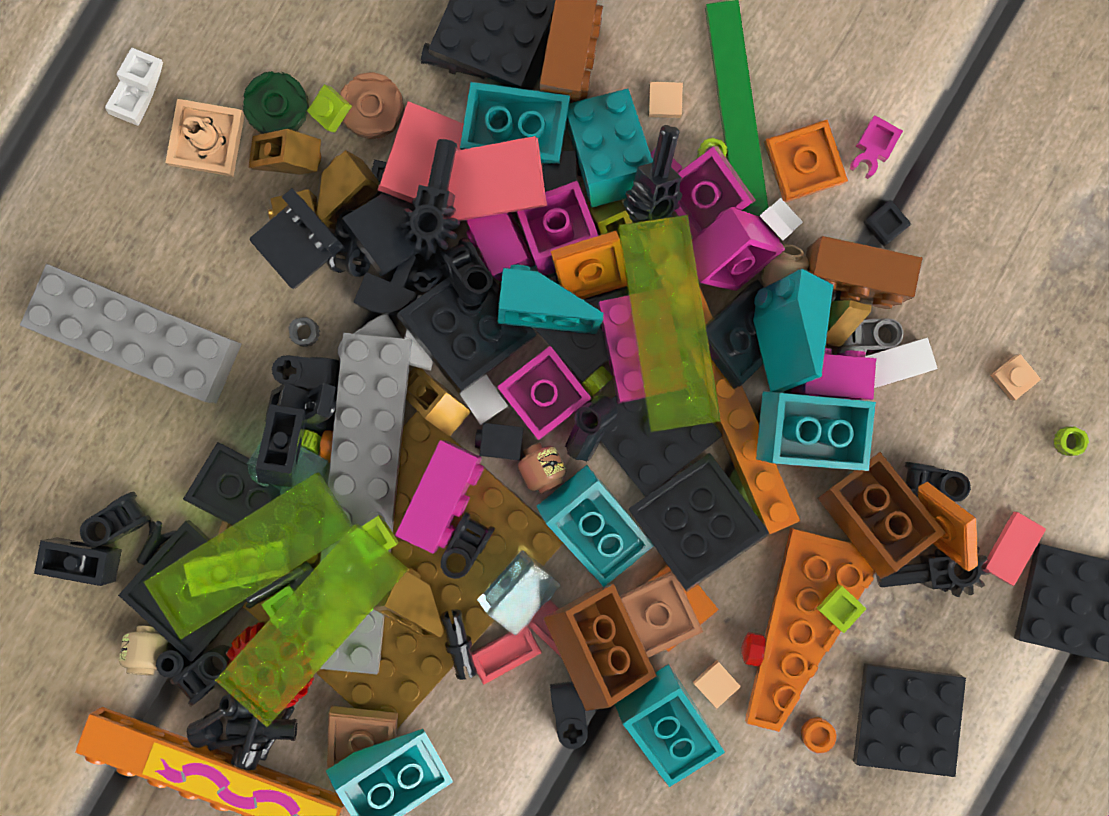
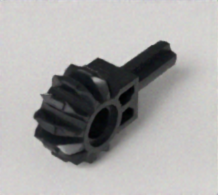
M669 125L661 127L653 162L637 167L635 180L633 181L634 186L626 191L627 198L623 205L629 214V218L641 228L646 227L650 230L656 224L662 226L667 218H672L671 214L674 210L680 207L678 202L683 195L679 190L682 177L671 167L680 133L677 127Z
M439 139L437 141L428 187L419 185L417 197L412 200L416 209L412 211L405 208L403 211L405 215L410 217V221L401 222V227L408 230L412 229L406 234L405 239L408 242L416 240L415 249L422 251L427 246L429 253H435L437 243L442 249L446 250L449 246L445 238L447 236L451 239L457 238V234L450 230V227L460 225L458 219L450 218L456 212L453 206L455 195L448 191L457 149V144L451 140ZM435 215L438 221L437 227L434 231L426 233L423 226L424 221L427 217Z
M977 546L978 566L969 572L964 569V572L959 576L954 574L956 562L940 549H936L934 551L935 554L921 555V563L904 565L897 572L882 579L876 574V579L881 588L924 583V586L931 589H940L944 592L951 590L953 596L960 597L963 591L967 595H974L973 585L981 588L984 587V582L979 578L981 575H989L990 572L988 569L981 567L988 559L984 555H978L980 548Z

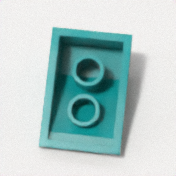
M470 82L460 149L464 150L535 136L539 142L541 163H560L570 96Z
M511 265L510 269L503 268L498 324L597 334L603 321V312L541 273L531 271V268L528 266Z
M800 269L759 290L755 297L753 321L770 392L781 393L822 376L833 284L804 269Z
M588 465L583 467L536 506L547 526L603 587L654 547L642 529Z
M668 664L655 672L656 677L614 705L624 727L666 784L671 787L721 756L725 751L685 687Z
M424 729L356 751L326 770L336 793L350 816H404L453 783Z

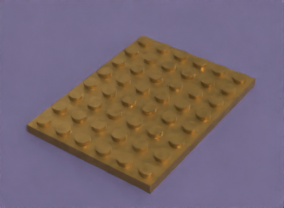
M418 411L403 426L393 526L394 536L439 441H449L463 448L451 436H448L426 420ZM485 467L477 484L474 486L470 484L465 493L470 499L463 514L459 517L455 516L451 523L452 526L457 528L465 512L471 514L470 518L482 525L495 527L485 548L478 555L469 572L457 579L447 577L443 573L440 561L448 545L444 549L440 547L436 552L430 553L397 536L395 537L399 543L391 548L389 571L406 567L421 575L419 579L430 585L439 618L442 613L448 611L451 623H454L451 610H461L465 631L471 637L472 645L563 545V542L547 526L545 521ZM324 526L316 535L312 537L304 536L289 552L293 570L307 560L319 575ZM467 528L468 532L480 537V535ZM453 553L448 557V566L452 571L459 572L464 570L466 566L464 556L459 553ZM286 574L265 579L259 585L260 588L258 590ZM303 592L300 595L302 599L305 597L306 593ZM317 596L307 605L311 611L294 622L289 628V633L291 634L299 631L297 639L300 642L308 641L305 650L309 653L312 652ZM271 597L250 609L246 608V604L243 606L259 622L264 621L266 624L273 622L261 605ZM385 616L378 674L317 668L314 669V672L356 709L398 713V729L454 665L451 654L447 653L445 648L447 639L441 619L440 622L443 628L441 637L424 638Z

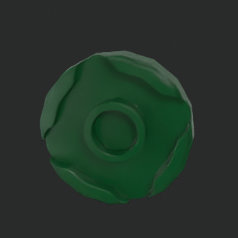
M273 71L264 72L253 78L245 88L243 112L249 124L259 133L265 134L284 129L298 131L306 121L309 108L308 96L300 82L290 74L283 72L274 73Z

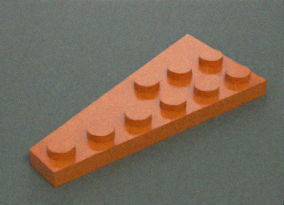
M790 528L765 633L766 648L762 664L757 667L745 722L747 724L780 732L799 701L800 694L807 682L817 672L818 665L827 651L829 652L841 633L816 608L838 584L842 585L859 600L865 588L868 589L873 581L875 571L853 543Z

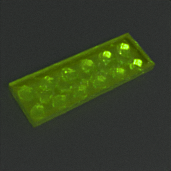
M688 215L619 225V237L650 432L721 421Z
M317 472L144 581V584L181 640L248 596L348 535L355 528L320 473Z
M356 523L215 681L268 727L409 569Z

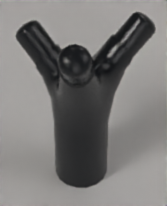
M150 521L148 538L136 559L137 562L146 565L155 555L157 549L170 539L176 530L161 534L162 522L157 521L155 523Z

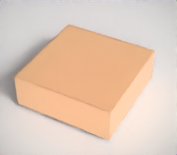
M650 82L648 117L681 118L683 83Z
M718 660L693 681L695 686L716 709L741 687Z

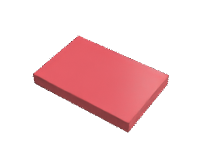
M408 101L378 191L412 203V200L417 197L419 185L428 187L437 141L439 139L451 140L457 144L456 151L461 150L460 144L464 124Z
M533 136L456 151L448 191L455 195L453 206L456 212L450 218L462 221L547 206L538 138Z

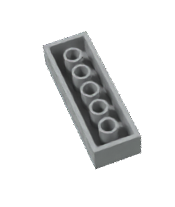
M49 264L45 265L20 323L22 327L204 402L216 404L242 343Z

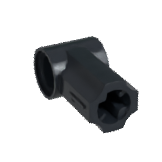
M605 395L596 396L580 407L575 413V425L565 444L567 454L573 459L587 462L593 457L608 425L617 416V407L611 398Z

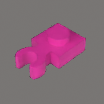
M874 115L856 145L857 148L864 152L851 162L850 170L854 171L860 162H864L869 168L865 178L869 179L878 169L877 159L885 162L889 158L903 130Z

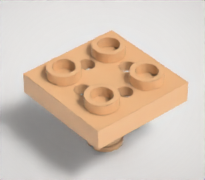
M177 99L165 163L169 166L234 177L245 117L244 112L235 108ZM223 138H226V143L221 145L224 142ZM200 155H201V156L207 155V157L204 158V159H201V158H200Z

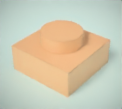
M1021 354L1012 357L990 375L1011 401L1017 400L1041 380Z

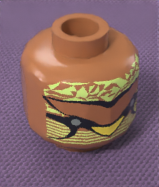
M537 443L523 451L525 457L519 461L518 469L529 490H538L540 494H543L564 483L562 478L567 470L555 447L547 446L543 448L541 443Z

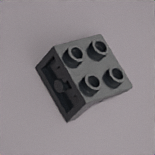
M291 188L282 196L288 205L252 235L250 242L287 285L292 289H296L343 249L344 246L302 197Z

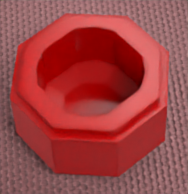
M748 632L745 636L741 648L742 659L745 664L758 667L762 664L766 648V638L764 635Z

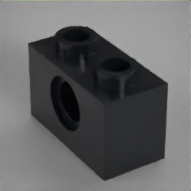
M270 404L255 467L259 483L293 488L306 427L305 410Z
M59 537L40 540L34 574L103 586L116 582L122 549L108 546H89L81 541Z

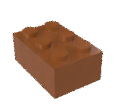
M598 0L555 1L540 80V92L569 95V103L587 99L591 71L586 69L593 70L597 38H599L603 6L597 5Z
M821 236L807 247L806 257L809 261L808 272L833 284V293L840 294V299L860 302V299L873 301L872 306L892 309V306L902 305L903 302L915 297L922 257Z
M881 452L870 459L869 471L854 470L818 497L821 504L880 579L897 572L945 534L944 530Z
M614 584L591 590L543 618L586 711L609 708L656 677L655 671Z

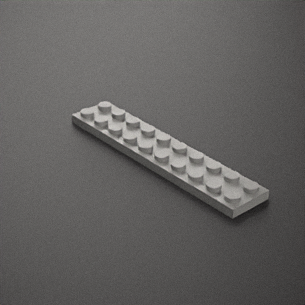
M343 333L319 577L323 582L318 585L321 593L317 595L311 652L313 657L310 666L317 669L378 674L385 616L372 609L371 606L389 571L391 549L368 563L350 536V533L380 514L393 532L411 339Z

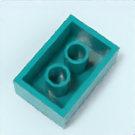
M629 88L569 103L566 119L567 129L573 149L576 151V159L591 207L626 199V191L634 186L633 181L635 180L637 167L653 162Z
M763 391L756 459L774 464L869 471L876 402Z

